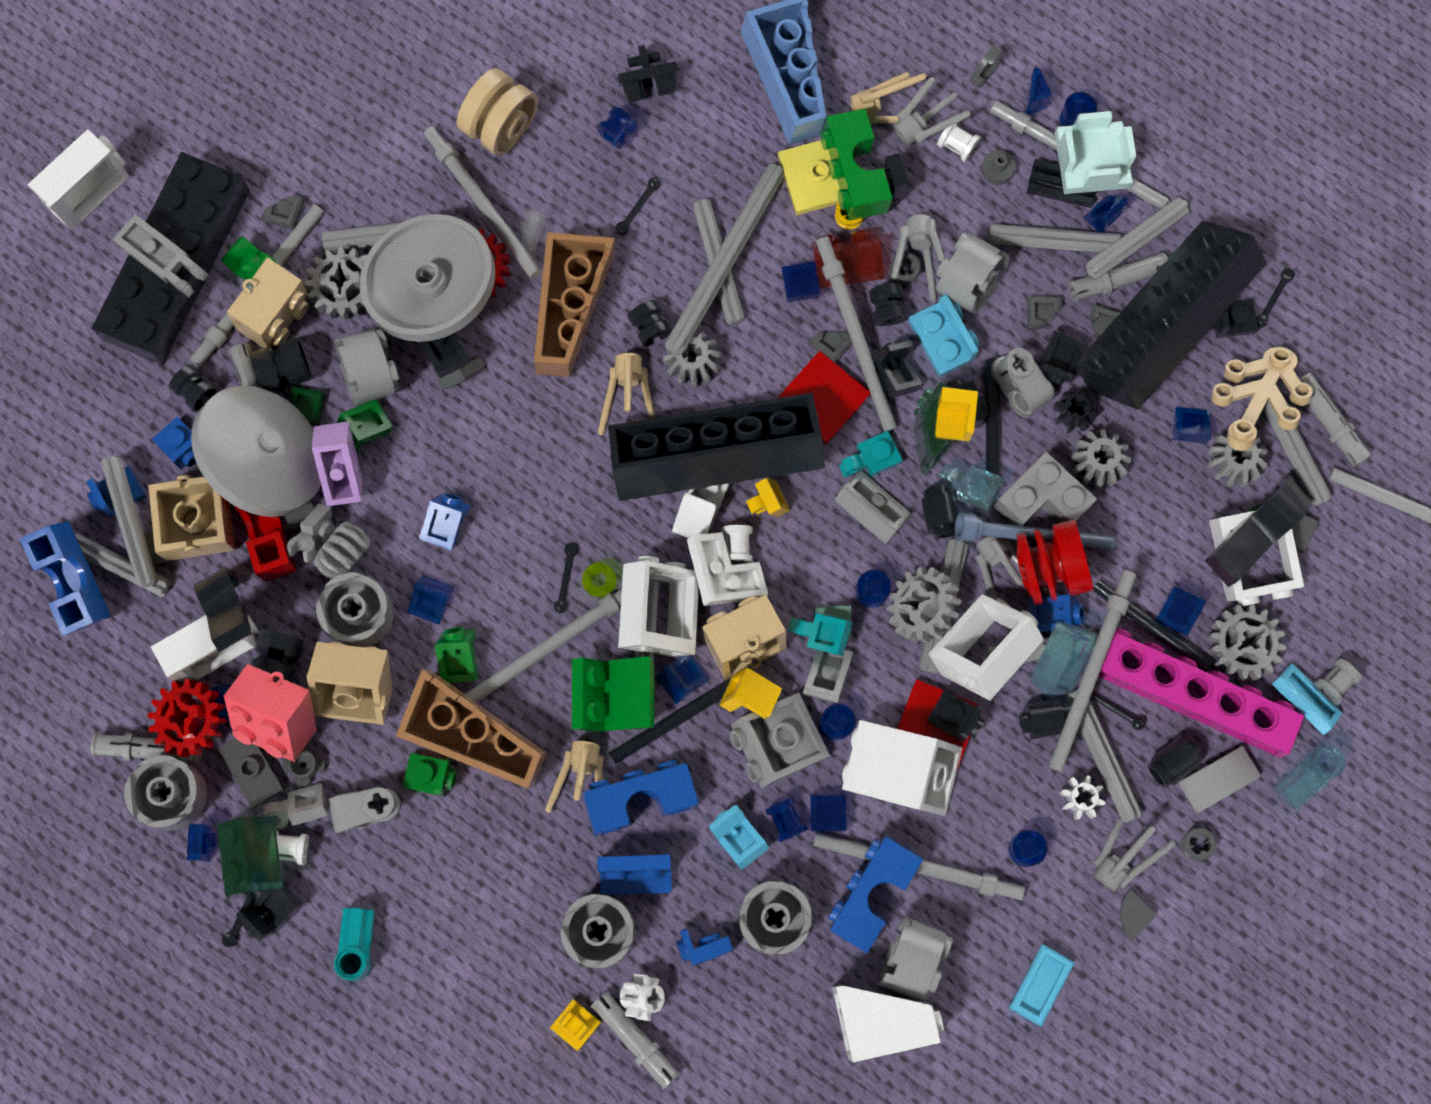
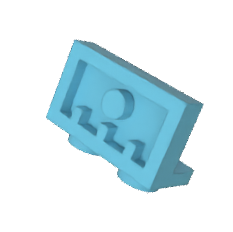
M947 294L941 296L938 303L908 317L911 328L939 378L974 361L978 354L977 348L980 347L975 333L971 329L967 331L962 322L963 313L957 303L951 302Z

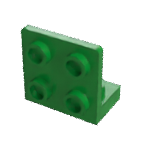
M646 656L609 661L585 657L572 658V729L608 732L654 727L653 657Z

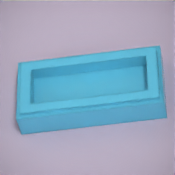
M1292 663L1272 683L1323 735L1333 728L1342 715V712Z
M1041 944L1008 1009L1042 1027L1075 962Z

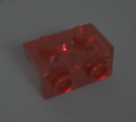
M859 230L851 232V237L838 239L837 235H826L830 239L837 261L841 260L845 271L843 278L846 285L885 279L881 239L876 234H871L870 230ZM811 243L810 248L814 257L817 287L819 289L832 287L830 280L826 281L822 270L824 263L817 243Z

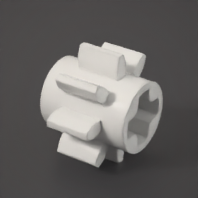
M1090 776L1084 777L1081 784H1078L1074 777L1069 779L1068 782L1071 789L1059 792L1061 796L1066 797L1067 804L1061 808L1062 811L1069 808L1075 811L1074 820H1079L1083 812H1086L1088 817L1094 818L1096 817V812L1093 807L1105 805V801L1099 799L1098 794L1103 789V786L1094 787L1091 785ZM1079 792H1087L1090 798L1086 800V804H1078L1075 798L1078 797Z
M634 974L633 982H624V986L620 991V1002L627 1009L625 1012L626 1016L650 1021L651 1013L661 1011L665 995L663 989L658 986V978Z

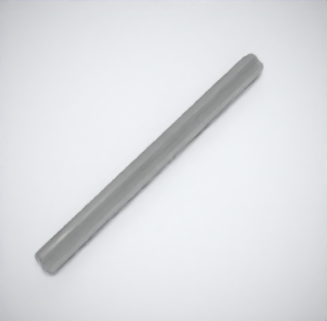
M771 163L762 174L667 338L665 345L669 352L677 355L684 352L785 176L780 165L776 166Z

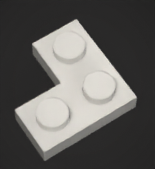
M723 532L693 535L687 539L704 606L741 602L751 596L760 598L768 595L760 562L731 565Z

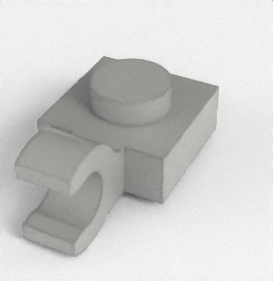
M320 503L300 523L301 532L289 540L287 544L288 556L293 557L296 552L303 551L304 562L309 563L315 558V553L334 533L335 526L332 523L331 507Z
M319 783L288 792V800L265 804L263 806L264 818L278 816L269 819L270 831L283 830L289 821L294 826L327 816V798L323 784Z

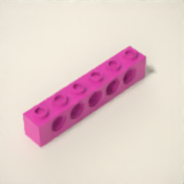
M1116 628L1100 670L1099 678L1279 758L1290 754L1304 715L1295 712L1296 708L1294 705L1282 700L1270 701L1262 697L1263 693L1254 687L1243 685L1241 688L1230 683V678L1220 672L1210 671L1207 673L1196 668L1197 663L1191 659L1178 656L1177 659L1164 654L1165 649L1151 642L1139 643L1131 639L1132 634ZM1123 653H1129L1136 658V669H1128L1124 666L1122 662ZM1157 667L1163 668L1168 672V684H1162L1155 678V669ZM1189 682H1195L1200 686L1202 690L1200 699L1194 698L1189 694L1187 689ZM1222 696H1226L1233 701V713H1227L1222 709L1220 704ZM1255 711H1260L1266 716L1267 725L1265 728L1259 727L1254 722L1253 715Z

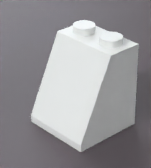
M859 720L858 728L854 730L851 737L852 752L850 760L845 765L842 773V780L844 782L842 789L946 816L962 747L936 738Z
M839 985L832 987L848 1060L851 1062L940 1043L939 1034L944 1033V1026L940 1012L933 1011L932 1005Z

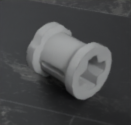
M1341 658L1333 664L1334 668L1323 680L1318 679L1314 683L1334 705H1339L1343 700L1342 695L1353 684L1356 685L1362 680L1359 671L1352 664Z

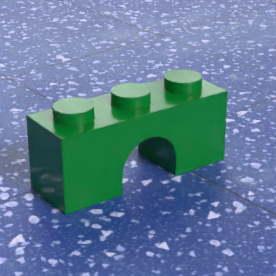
M866 108L827 116L824 129L820 131V140L823 149L828 150L830 154L829 171L833 180L837 179L840 188L838 190L840 208L842 210L846 209L849 221L887 213L893 198L884 168L864 170L853 159L860 155L870 154L874 141Z

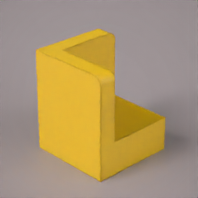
M942 387L938 399L935 436L937 438L970 442L975 427L978 391Z
M747 667L731 677L719 706L729 712L744 706L766 719L771 716L782 688Z

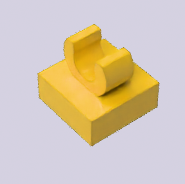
M769 478L755 483L759 495L746 501L751 514L756 513L758 515L768 511L769 515L778 517L790 511L777 481Z
M572 999L550 1029L575 1050L579 1051L601 1021L576 1000Z

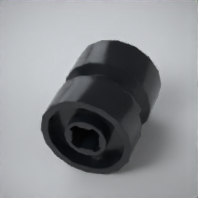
M298 338L279 343L277 350H273L269 346L251 352L252 363L262 389L275 392L284 389L286 382H290L294 386L312 380L306 355Z
M261 629L259 630L254 647L258 652V656L251 659L250 665L270 674L280 672L283 674L284 680L293 683L296 669L292 664L300 659L304 641L287 634ZM270 652L284 654L283 660L279 661L269 658ZM276 677L275 683L278 682V680L280 679L279 677Z

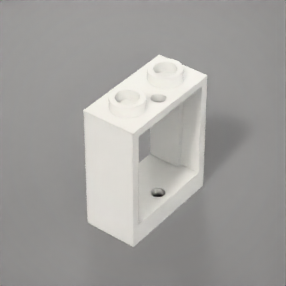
M87 129L27 185L45 206L72 231L130 176L123 168L127 163L116 152L117 149L103 135L97 138Z
M1255 511L1209 520L1215 549L1231 533L1230 530H1234ZM1292 529L1278 540L1287 581L1244 590L1241 579L1230 587H1227L1222 581L1227 601L1238 600L1240 606L1260 603L1259 596L1272 594L1273 600L1294 596L1293 589L1304 587Z
M653 556L638 557V562L623 564L618 648L667 657L695 655L699 590L695 571L686 569V564L680 562L659 563V558ZM649 578L670 583L667 635L646 631Z
M982 594L928 654L942 676L990 701L1044 639L1037 628L1038 621L1025 610L1019 612L1011 608L1008 603L1000 598L994 600ZM994 621L1012 629L981 666L963 657Z
M205 615L151 646V649L167 678L183 683L185 679L197 681L254 648L257 641L254 636L259 631L251 617L247 615L252 634L219 652L211 641L207 616Z

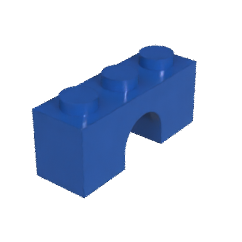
M69 521L48 525L19 539L33 571L42 570L46 572L55 585L57 598L48 604L62 636L81 631L111 617Z
M672 760L657 765V771L644 775L643 770H637L622 775L623 781L609 784V780L606 779L589 784V791L583 792L582 797L593 836L597 837L628 828L630 823L626 812V805L631 798L637 795H647L653 798L659 806L662 818L696 808L699 803L687 763L678 765L677 760Z
M884 834L881 841L877 838L872 841L865 853V857L869 859L863 871L855 870L846 885V888L851 890L844 903L837 900L828 915V919L833 921L830 925V931L865 953L869 952L886 923L885 917L870 907L868 903L870 891L880 883H891L905 891L923 861L921 855Z

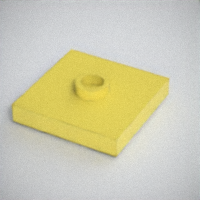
M821 140L778 152V159L783 168L784 178L796 216L838 204V190L840 188L837 179L833 180L829 171L830 154L828 150L823 149Z

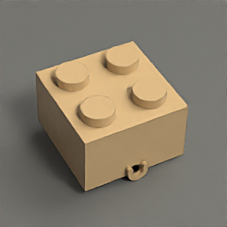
M267 257L252 279H247L243 282V291L228 309L227 314L237 331L261 347L270 346L273 349L274 346L278 347L279 343L286 341L290 333L287 328L294 319L300 320L306 314L310 304L307 302L309 298L302 280ZM249 283L253 285L251 290L246 287Z
M181 475L177 477V481L148 485L155 553L166 561L235 551L230 502L219 495L205 477L192 478L190 475Z
M767 595L760 598L751 596L740 602L738 609L728 614L726 612H719L706 621L707 624L702 626L706 645L724 680L731 678L734 674L747 667L756 669L760 667L762 661L787 649L786 630ZM754 658L758 661L756 665H753L751 662Z
M317 642L307 674V689L310 690L314 716L384 725L393 689L388 650H380L372 646L365 648L348 646L339 642Z

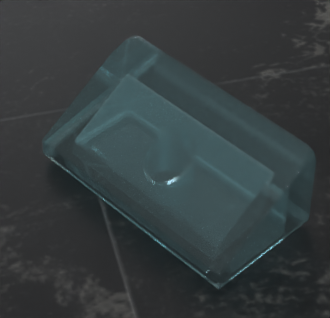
M1057 622L1033 672L1031 682L1045 694L1068 695L1071 693L1098 635L1095 632L1065 622Z

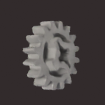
M339 247L336 255H332L329 250H325L326 259L321 260L315 257L314 261L318 267L316 269H307L308 275L312 278L305 281L307 290L311 291L307 296L311 303L316 302L315 308L319 313L326 310L329 319H333L339 313L342 320L347 321L348 313L351 312L356 318H359V309L361 307L366 309L361 294L354 298L360 293L359 271L352 272L350 266L356 267L361 271L367 255L365 254L359 258L355 248H352L349 254H346L343 247ZM344 273L347 281L343 283V287H341L340 292L338 286L342 283ZM322 293L333 295L336 302L328 300Z
M918 567L917 576L908 571L905 583L900 581L895 583L899 590L897 593L889 594V597L894 600V604L888 606L887 611L894 614L889 619V623L897 627L895 630L897 634L913 643H917L920 640L925 644H929L931 635L941 639V629L951 630L953 628L949 620L950 618L959 617V614L953 609L954 606L961 604V600L954 596L959 591V588L951 583L952 578L932 567L929 571ZM933 585L937 586L940 594H937V590L933 588ZM908 617H910V621L914 622V626L911 625V623L908 620Z
M1252 604L1246 607L1245 611H1243L1240 605H1236L1232 608V614L1228 610L1219 615L1221 621L1216 620L1211 624L1216 633H1211L1207 636L1208 641L1215 643V646L1208 650V654H1217L1219 657L1214 663L1215 667L1224 664L1227 667L1225 675L1230 676L1237 672L1238 681L1247 679L1248 675H1250L1252 681H1256L1261 678V672L1266 676L1274 671L1272 665L1276 666L1283 661L1277 653L1286 650V646L1278 642V639L1283 637L1285 632H1276L1274 629L1279 622L1278 619L1269 622L1266 619L1268 610L1264 609L1259 614H1256L1255 605ZM1245 621L1253 623L1256 626L1247 625ZM1225 636L1229 638L1228 648H1226ZM1256 636L1247 648L1244 647L1238 650V647L1242 645V642L1247 637ZM1235 659L1246 660L1249 665L1242 664Z

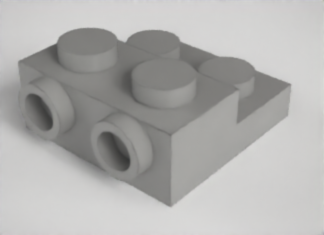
M800 693L776 702L771 716L766 719L752 712L740 717L731 725L733 729L730 734L731 741L737 750L744 751L748 760L746 764L747 774L752 782H759L761 789L830 756Z

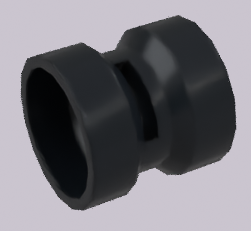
M882 284L869 290L870 302L875 305L873 319L876 326L896 325L907 320V311L901 302L904 296L901 284Z
M650 300L638 305L627 315L631 325L639 330L638 338L644 347L655 344L651 338L653 335L658 334L659 338L663 340L672 331L668 321L662 319L661 308L656 300Z
M193 364L181 368L169 383V388L177 396H183L186 399V405L194 412H198L204 406V403L200 400L203 394L210 399L218 393L217 386L210 380H204L201 371Z

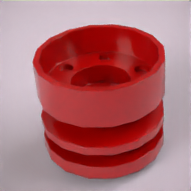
M1075 519L1052 525L1053 541L1047 543L1040 530L1034 529L1036 546H1028L1025 532L1016 534L1018 540L1016 557L1024 588L1032 597L1035 606L1043 604L1040 592L1042 587L1048 586L1052 601L1057 600V584L1064 582L1070 596L1094 591Z

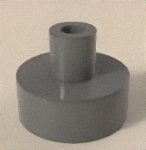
M995 150L988 153L981 166L984 179L994 185H1003L1009 182L1015 172V160L1008 152L1003 150Z

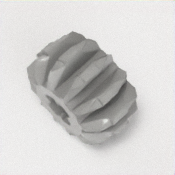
M703 330L697 337L692 336L684 352L680 355L669 352L665 345V350L669 354L663 356V363L670 366L667 369L668 376L678 375L677 382L680 386L685 383L687 378H690V384L694 388L697 387L698 377L703 382L708 383L710 381L709 373L718 372L719 366L715 362L721 359V353L714 350L717 346L715 339L706 341V332ZM688 353L696 354V362H688Z
M1101 429L1098 436L1090 431L1085 435V441L1078 440L1075 447L1078 451L1073 452L1071 460L1079 463L1073 469L1075 474L1086 473L1082 480L1083 484H1087L1092 478H1095L1096 488H1101L1104 481L1109 486H1114L1117 483V477L1124 478L1127 474L1124 466L1130 464L1131 457L1123 454L1128 450V444L1118 445L1116 443L1119 440V434H1114L1109 439L1105 429ZM1097 453L1104 454L1103 459L1107 457L1108 460L1105 464L1098 462L1100 458H1094Z
M1228 432L1226 437L1219 435L1214 440L1216 446H1211L1208 450V455L1214 458L1208 463V468L1219 469L1214 476L1215 480H1219L1225 475L1227 477V487H1232L1237 481L1241 488L1246 487L1249 484V480L1256 482L1261 477L1259 471L1266 469L1268 464L1261 459L1267 454V449L1257 448L1261 441L1260 437H1256L1255 444L1251 449L1238 451L1227 443ZM1234 453L1241 455L1239 460H1244L1241 464L1234 461L1237 458L1236 456L1232 457Z
M344 522L318 551L314 558V565L324 576L331 579L340 574L348 573L369 547L370 538L359 527L349 522Z

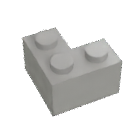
M1045 452L999 498L994 509L1009 524L1015 526H1025L1041 508L1057 523L1073 519L1077 522L1091 508L1097 498L1053 457Z

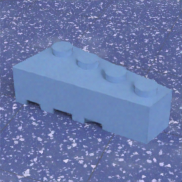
M785 0L747 11L741 29L742 37L789 145L820 136V131L826 119L821 82L817 73L816 50L813 48L811 36V19H809L807 11L808 0Z

